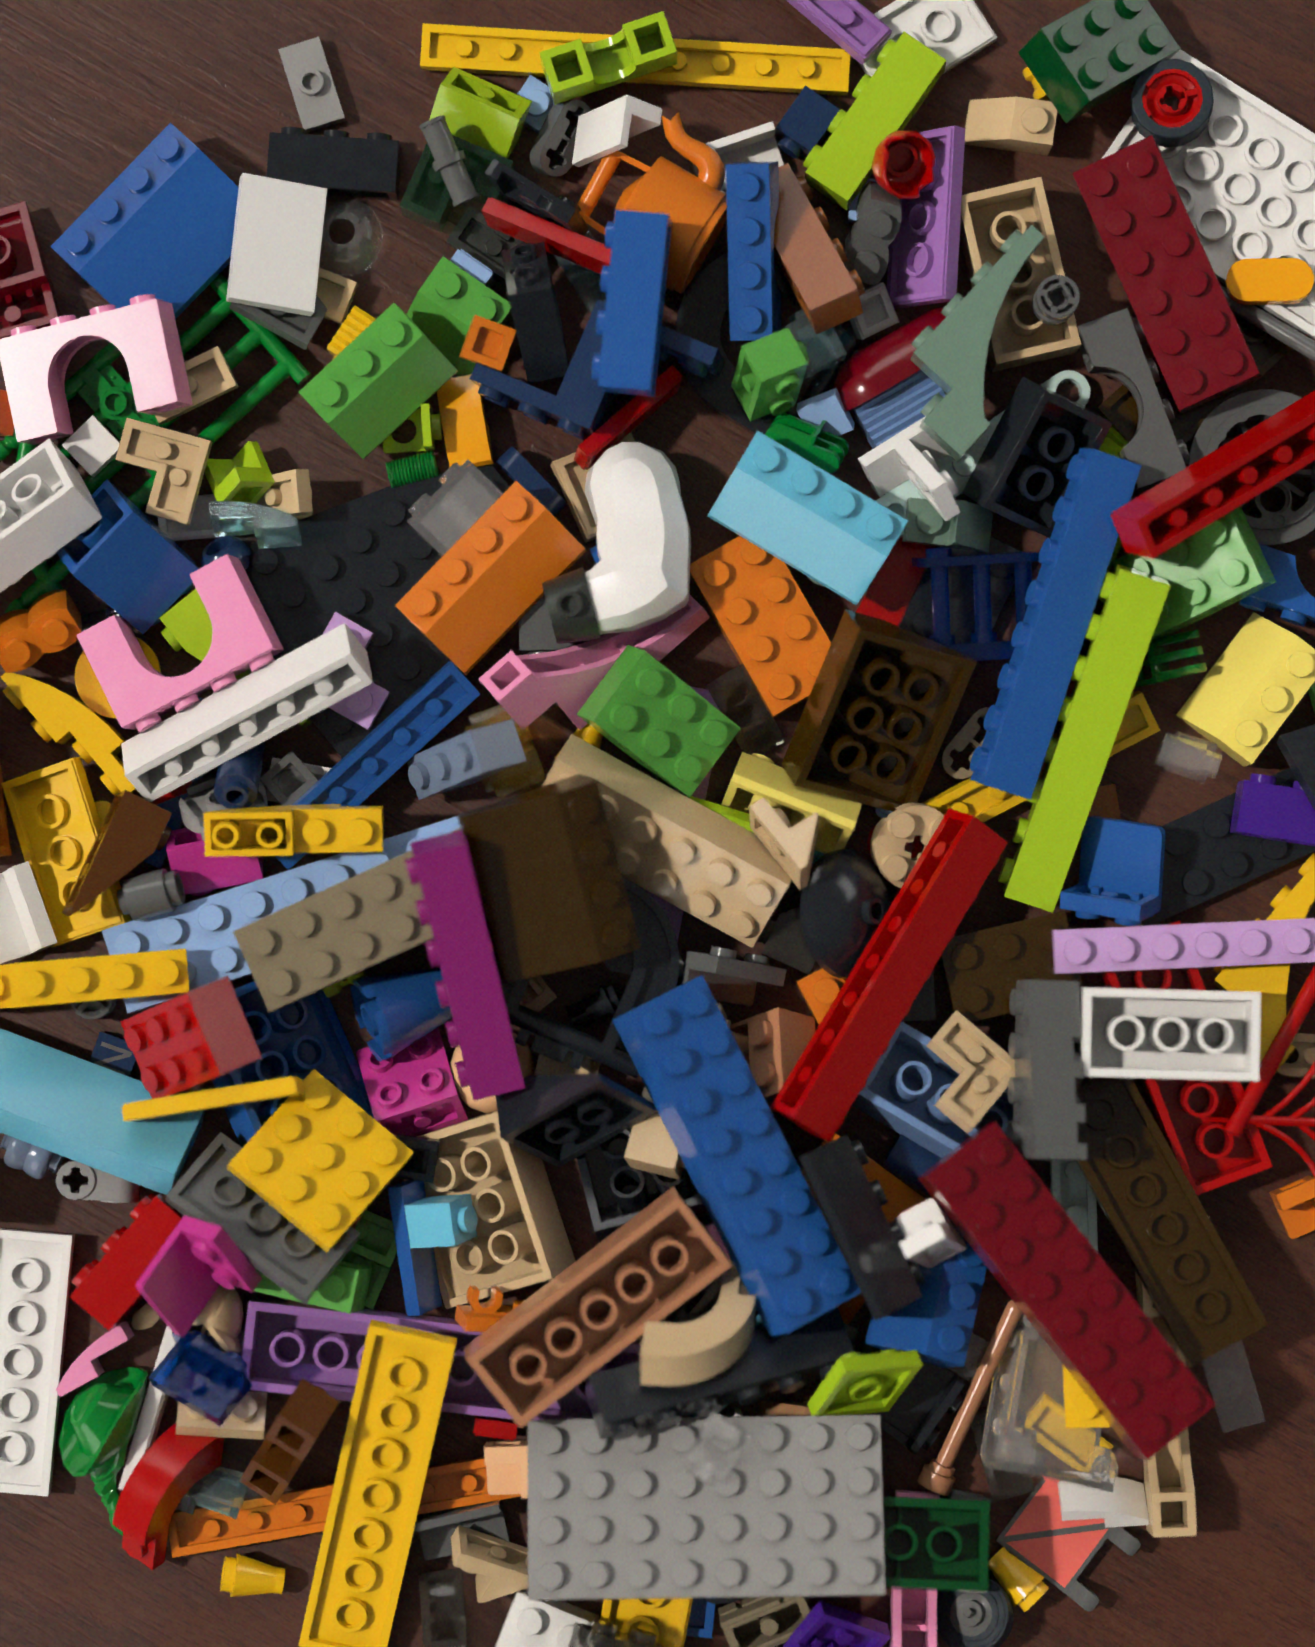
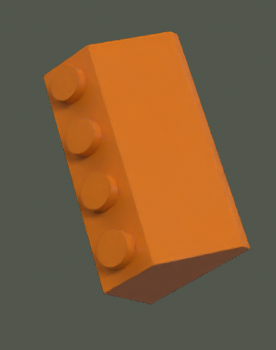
M515 481L406 593L395 607L467 675L544 595L542 583L564 575L586 552V549L519 482Z

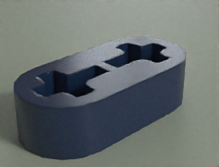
M512 446L496 461L514 482H519L554 517L568 505L559 493Z

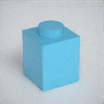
M471 1194L430 1196L404 1205L410 1248L456 1246L477 1237V1213L472 1205Z

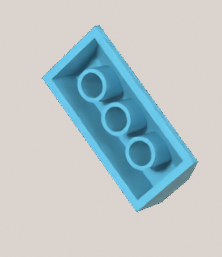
M759 431L756 432L707 517L855 605L858 604L908 522V520Z

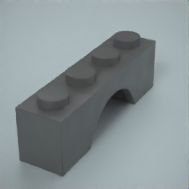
M1126 308L1079 325L1077 327L1081 341L1079 349L1088 373L1103 374L1117 379L1128 388L1137 405L1138 425L1132 440L1118 453L1121 459L1141 465L1133 494L1157 486L1185 469V464L1190 463V457L1183 439L1176 440L1170 425L1175 422L1174 413L1167 398H1160L1155 384L1160 382L1159 372L1153 358L1146 359L1140 343L1145 341V336L1138 318H1131Z

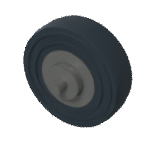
M989 1578L988 1591L986 1593L941 1591L938 1596L937 1630L949 1647H1000L1011 1632L1014 1613L1010 1598L998 1583Z

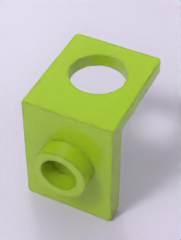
M429 403L421 404V408L408 418L416 426L414 439L409 443L402 444L396 442L391 434L383 441V452L385 454L435 451V440H442L440 414H433Z

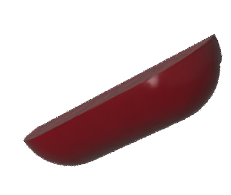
M944 307L934 308L923 313L855 353L842 363L838 369L833 389L837 388L846 411L874 398L921 370L910 360L913 353L917 350L911 344L928 325L934 330L946 318L941 313Z

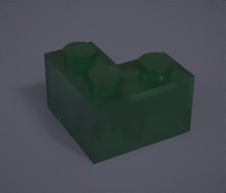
M452 135L458 150H463L467 158L463 162L475 190L479 194V197L474 199V201L485 204L488 197L503 201V198L488 179L485 172L493 159L500 161L515 171L514 162ZM426 143L399 207L404 217L442 233L454 206L440 171L435 172L432 166L435 160Z

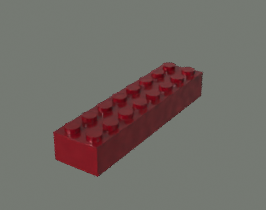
M996 1122L987 1123L918 1177L923 1186L938 1202L948 1218L1135 1458L1148 1461L1216 1405Z

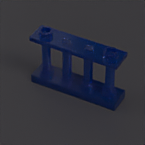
M952 548L926 549V557L912 558V566L931 567L933 635L929 636V640L969 656L976 661L1011 659L1015 648L1011 645L1012 638L997 639V632H992L990 564L1014 563L1017 625L1020 621L1023 622L1028 607L1025 604V596L1032 582L1031 561H1039L1040 551L952 555ZM973 565L975 633H971V641L955 642V635L951 634L948 566ZM1084 638L1079 654H1086L1091 640Z

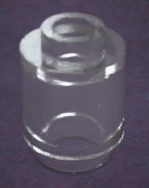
M1177 731L1176 734L1165 732L1157 753L1155 765L1164 767V772L1204 784L1207 777L1215 779L1222 760V754L1216 752L1217 743L1180 731Z

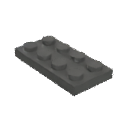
M220 1132L166 1195L165 1203L183 1216H189L223 1227L254 1268L306 1305L356 1244L360 1233L350 1227L327 1253L227 1169L228 1163L237 1155L242 1147Z

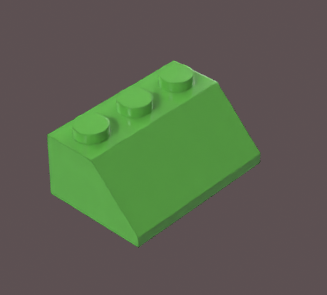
M393 303L298 393L362 459H365L418 410L421 404H424L449 381L458 370L396 303Z

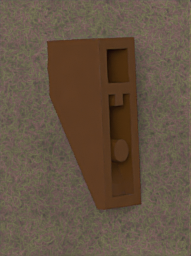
M127 790L115 796L62 913L71 916L80 911L154 853L155 850L161 851L172 830L171 827L167 826L172 813Z

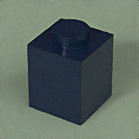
M805 85L776 126L775 138L780 140L777 145L786 154L795 159H799L800 156L806 158L816 144L821 146L830 133L827 129L840 109Z

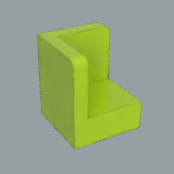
M248 441L233 459H208L204 472L218 506L253 507L275 483L257 441Z

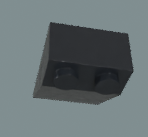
M600 1074L528 1075L523 1078L525 1088L496 1095L501 1139L558 1168L657 1112L653 1102Z

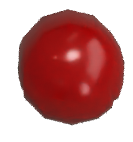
M914 130L895 131L887 135L878 144L871 167L876 182L888 194L899 199L920 198L919 192L926 185L934 181L933 167L936 156L931 142L919 132Z

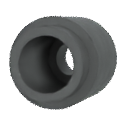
M160 869L126 878L123 880V888L117 891L122 913L124 915L130 914L134 921L175 911L178 905L185 904L186 901L183 882L177 870L167 872L166 869Z

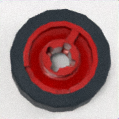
M1179 59L1161 60L1144 71L1135 81L1130 102L1132 121L1143 137L1147 138L1152 135L1157 145L1164 147L1183 146L1197 139L1208 126L1214 103L1212 85L1205 73L1193 63ZM1168 97L1177 98L1180 102L1177 110L1173 111L1171 106L1163 104L1164 100Z

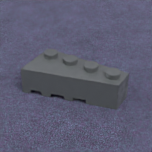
M1017 980L1016 989L1011 990L1009 1002L1011 1014L1016 1015L1015 1033H1011L1009 1037L1010 1059H1015L1016 1077H1010L1008 1082L1009 1103L1014 1104L1013 1121H1009L1007 1126V1137L1022 1157L1087 1160V1144H1078L1077 1135L1080 1124L1086 1122L1085 1104H1080L1075 1092V1088L1080 1085L1083 1079V1061H1081L1080 1054L1074 1052L1073 1043H1079L1082 1037L1079 981Z

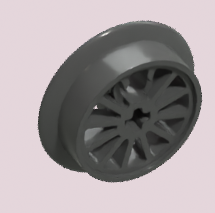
M1260 389L1244 392L1224 401L1205 418L1192 441L1189 453L1190 463H1188V466L1215 451L1218 447L1228 443L1226 441V434L1233 428H1236L1239 435L1248 431L1245 425L1246 422L1256 420L1263 422L1298 401L1301 397L1280 390ZM1315 460L1312 462L1313 469H1300L1290 475V477L1312 479L1311 487L1307 494L1283 479L1267 489L1280 495L1282 502L1278 511L1270 512L1262 507L1260 502L1261 493L1250 499V508L1255 518L1246 514L1245 516L1258 543L1263 545L1284 544L1299 539L1315 529ZM1292 496L1301 502V505L1295 511H1292L1290 508Z

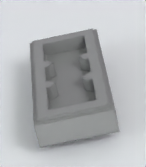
M316 37L278 49L303 129L309 133L346 121L320 38Z

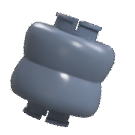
M4 1135L0 1146L1 1149L6 1150L4 1163L7 1166L23 1170L34 1179H43L49 1170L56 1174L65 1158L8 1135Z

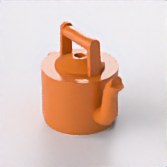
M678 111L671 121L661 116L665 137L674 150L698 168V177L663 156H660L650 167L618 150L602 158L577 205L581 208L579 214L586 224L605 235L606 227L592 219L590 215L620 161L623 160L645 171L644 175L626 187L616 204L615 210L663 213L670 216L672 231L666 290L669 289L672 292L675 290L682 294L701 268L727 221V193L721 191L725 179V168L719 154L707 144L686 134Z

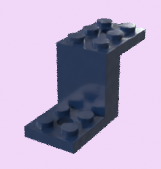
M597 299L556 396L476 363L470 379L480 387L478 394L484 396L485 400L508 409L511 402L519 405L517 410L524 413V416L544 425L548 424L549 419L558 422L557 427L563 429L562 432L582 441L587 439L589 435L608 421L620 394L602 392L598 387V380H592L594 353L601 354L603 336L596 335L597 314L599 309L605 310L606 302ZM662 326L658 361L666 363L669 357L679 360L678 364L683 366L682 370L702 379H706L708 373L717 377L720 376L726 361L717 348Z

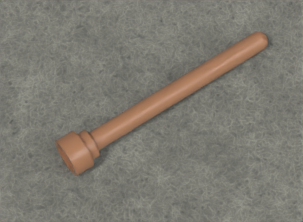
M1010 1300L1005 1307L937 1459L932 1458L929 1464H924L917 1479L920 1485L932 1492L948 1496L956 1480L953 1476L955 1472L953 1467L954 1461L1022 1315V1311L1013 1300Z

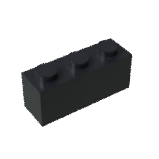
M282 127L281 133L270 132L267 177L327 188V196L398 201L402 149L399 141L392 140V135L373 132L367 133L366 138H351L348 132L342 130H325L324 135L321 136L307 135V130L303 128Z

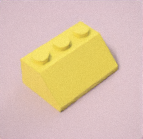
M1253 612L1177 712L1176 716L1243 767L1251 765L1314 683L1315 649L1296 634Z
M744 752L740 756L721 804L750 814L749 806L764 797L773 809L780 808L784 812L791 827L817 812L819 814V832L815 850L824 854L845 848L856 825L862 805L859 802L795 786L785 769L775 765L770 758L757 753L749 755Z

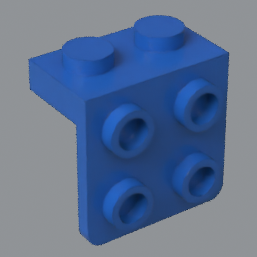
M1100 816L1087 817L1081 836L1079 883L1061 891L1060 909L1075 911V916L1083 919L1101 918V915L1114 917L1115 923L1125 926L1140 925L1141 921L1160 912L1165 830L1158 825Z

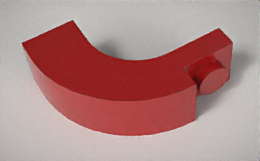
M175 1423L151 1445L130 1474L117 1502L112 1524L123 1532L122 1548L132 1558L139 1560L152 1571L165 1562L169 1524L179 1502L195 1483L221 1466L224 1437L176 1435Z

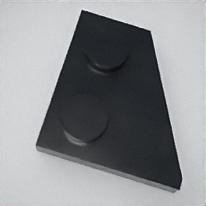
M493 159L485 174L507 204L585 236L589 227L579 214L581 208L576 203L564 196H554L500 161Z

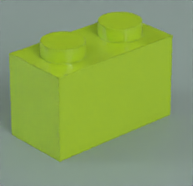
M453 67L440 84L429 120L444 115L455 142H460L476 149L486 158L506 162L518 144L532 101Z

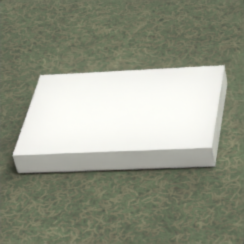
M895 0L874 14L892 30L891 36L863 66L861 64L860 66L866 74L872 77L881 64L876 59L885 44L890 39L897 42L901 34L906 32L946 59L945 72L994 43L997 36L974 0Z
M242 173L239 179L227 302L305 316L313 315L327 188Z

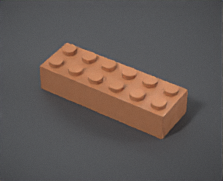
M673 1186L464 1347L466 1360L519 1428H522L643 1335L645 1321L660 1322L730 1268L732 1264L723 1249Z

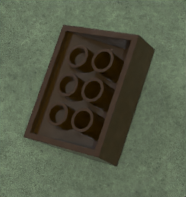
M845 609L781 765L794 785L889 811L897 810L895 808L902 804L917 803L977 664L976 660L885 620Z
M577 774L457 815L467 844L478 894L502 982L507 983L599 963L641 948L597 780Z

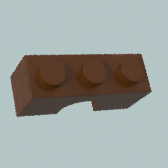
M302 1378L277 1416L264 1442L254 1455L239 1482L276 1504L322 1432L339 1401L328 1395L321 1387L314 1386Z

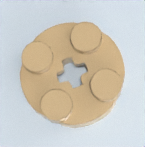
M902 804L895 809L897 810L891 812L887 818L883 817L874 828L870 843L872 860L883 877L898 888L903 886L922 854L920 852L917 857L911 858V853L905 850V844L912 843L915 836H920V842L924 844V851L944 817L940 811L926 804Z

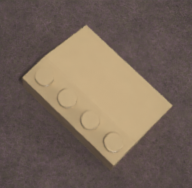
M498 1111L486 1113L417 1136L440 1140L433 1183L424 1182L426 1197L471 1194L472 1205L477 1213V1237L456 1246L434 1247L440 1292L446 1309L468 1303L467 1290L470 1285H475L480 1290L478 1299L480 1300L491 1296L492 1286L498 1287L502 1293L553 1279L576 1262L542 1159L501 1139Z

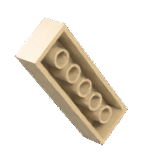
M571 734L542 786L577 774L597 780L622 877L753 948L791 882V878L757 835Z

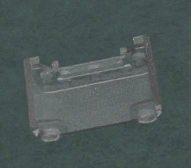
M1022 1313L992 1379L981 1444L983 1464L989 1469L1096 1491L1113 1492L1114 1482L1118 1474V1463L1111 1449L1099 1446L1102 1428H1065L1063 1365Z

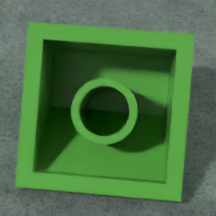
M444 256L417 292L407 312L408 317L458 370L455 374L456 377L472 374L476 365L474 362L459 357L473 316L478 315L504 326H508L513 319L509 301Z

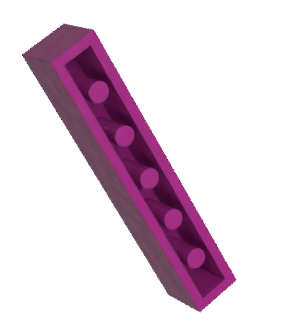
M459 830L410 842L413 857L405 859L411 885L420 883L423 899L415 900L421 926L430 924L433 940L425 941L431 967L440 965L443 980L437 981L435 984L441 1008L450 1006L453 1021L445 1022L451 1048L460 1046L463 1061L455 1062L461 1088L470 1086L473 1101L523 1089L525 1085L463 832Z

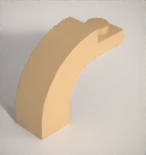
M730 1260L732 1266L723 1272L719 1300L715 1307L705 1316L685 1323L645 1321L640 1355L641 1385L681 1386L700 1382L723 1372L733 1365L745 1352L755 1330L756 1295H749L732 1260Z

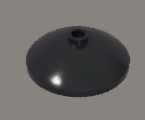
M839 849L830 851L820 857L811 867L808 885L802 889L800 920L807 947L816 962L826 972L841 979L848 978L895 899L890 883L880 873L872 858L861 851Z

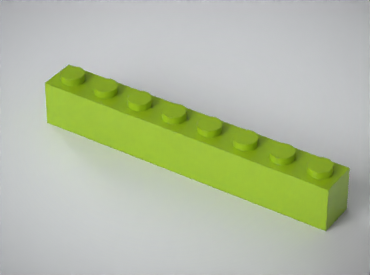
M1120 564L1117 565L1115 573H1106L1099 593V597L1105 598L1100 615L1092 613L1085 635L1086 639L1091 640L1086 655L1079 654L1071 677L1076 683L1071 697L1065 696L1057 719V721L1062 723L1057 737H1051L1044 758V762H1047L1042 779H1037L1031 800H1026L1033 803L1028 819L1020 817L1013 835L1012 842L1018 843L1017 850L1013 859L1005 858L1000 871L998 882L1004 883V897L1052 913L1054 912L1170 588L1168 580Z

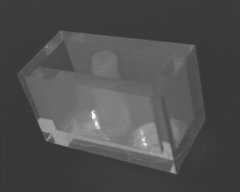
M469 460L462 466L457 462L450 466L439 479L442 486L431 497L427 493L422 495L408 511L412 515L407 521L409 526L441 557L503 494Z

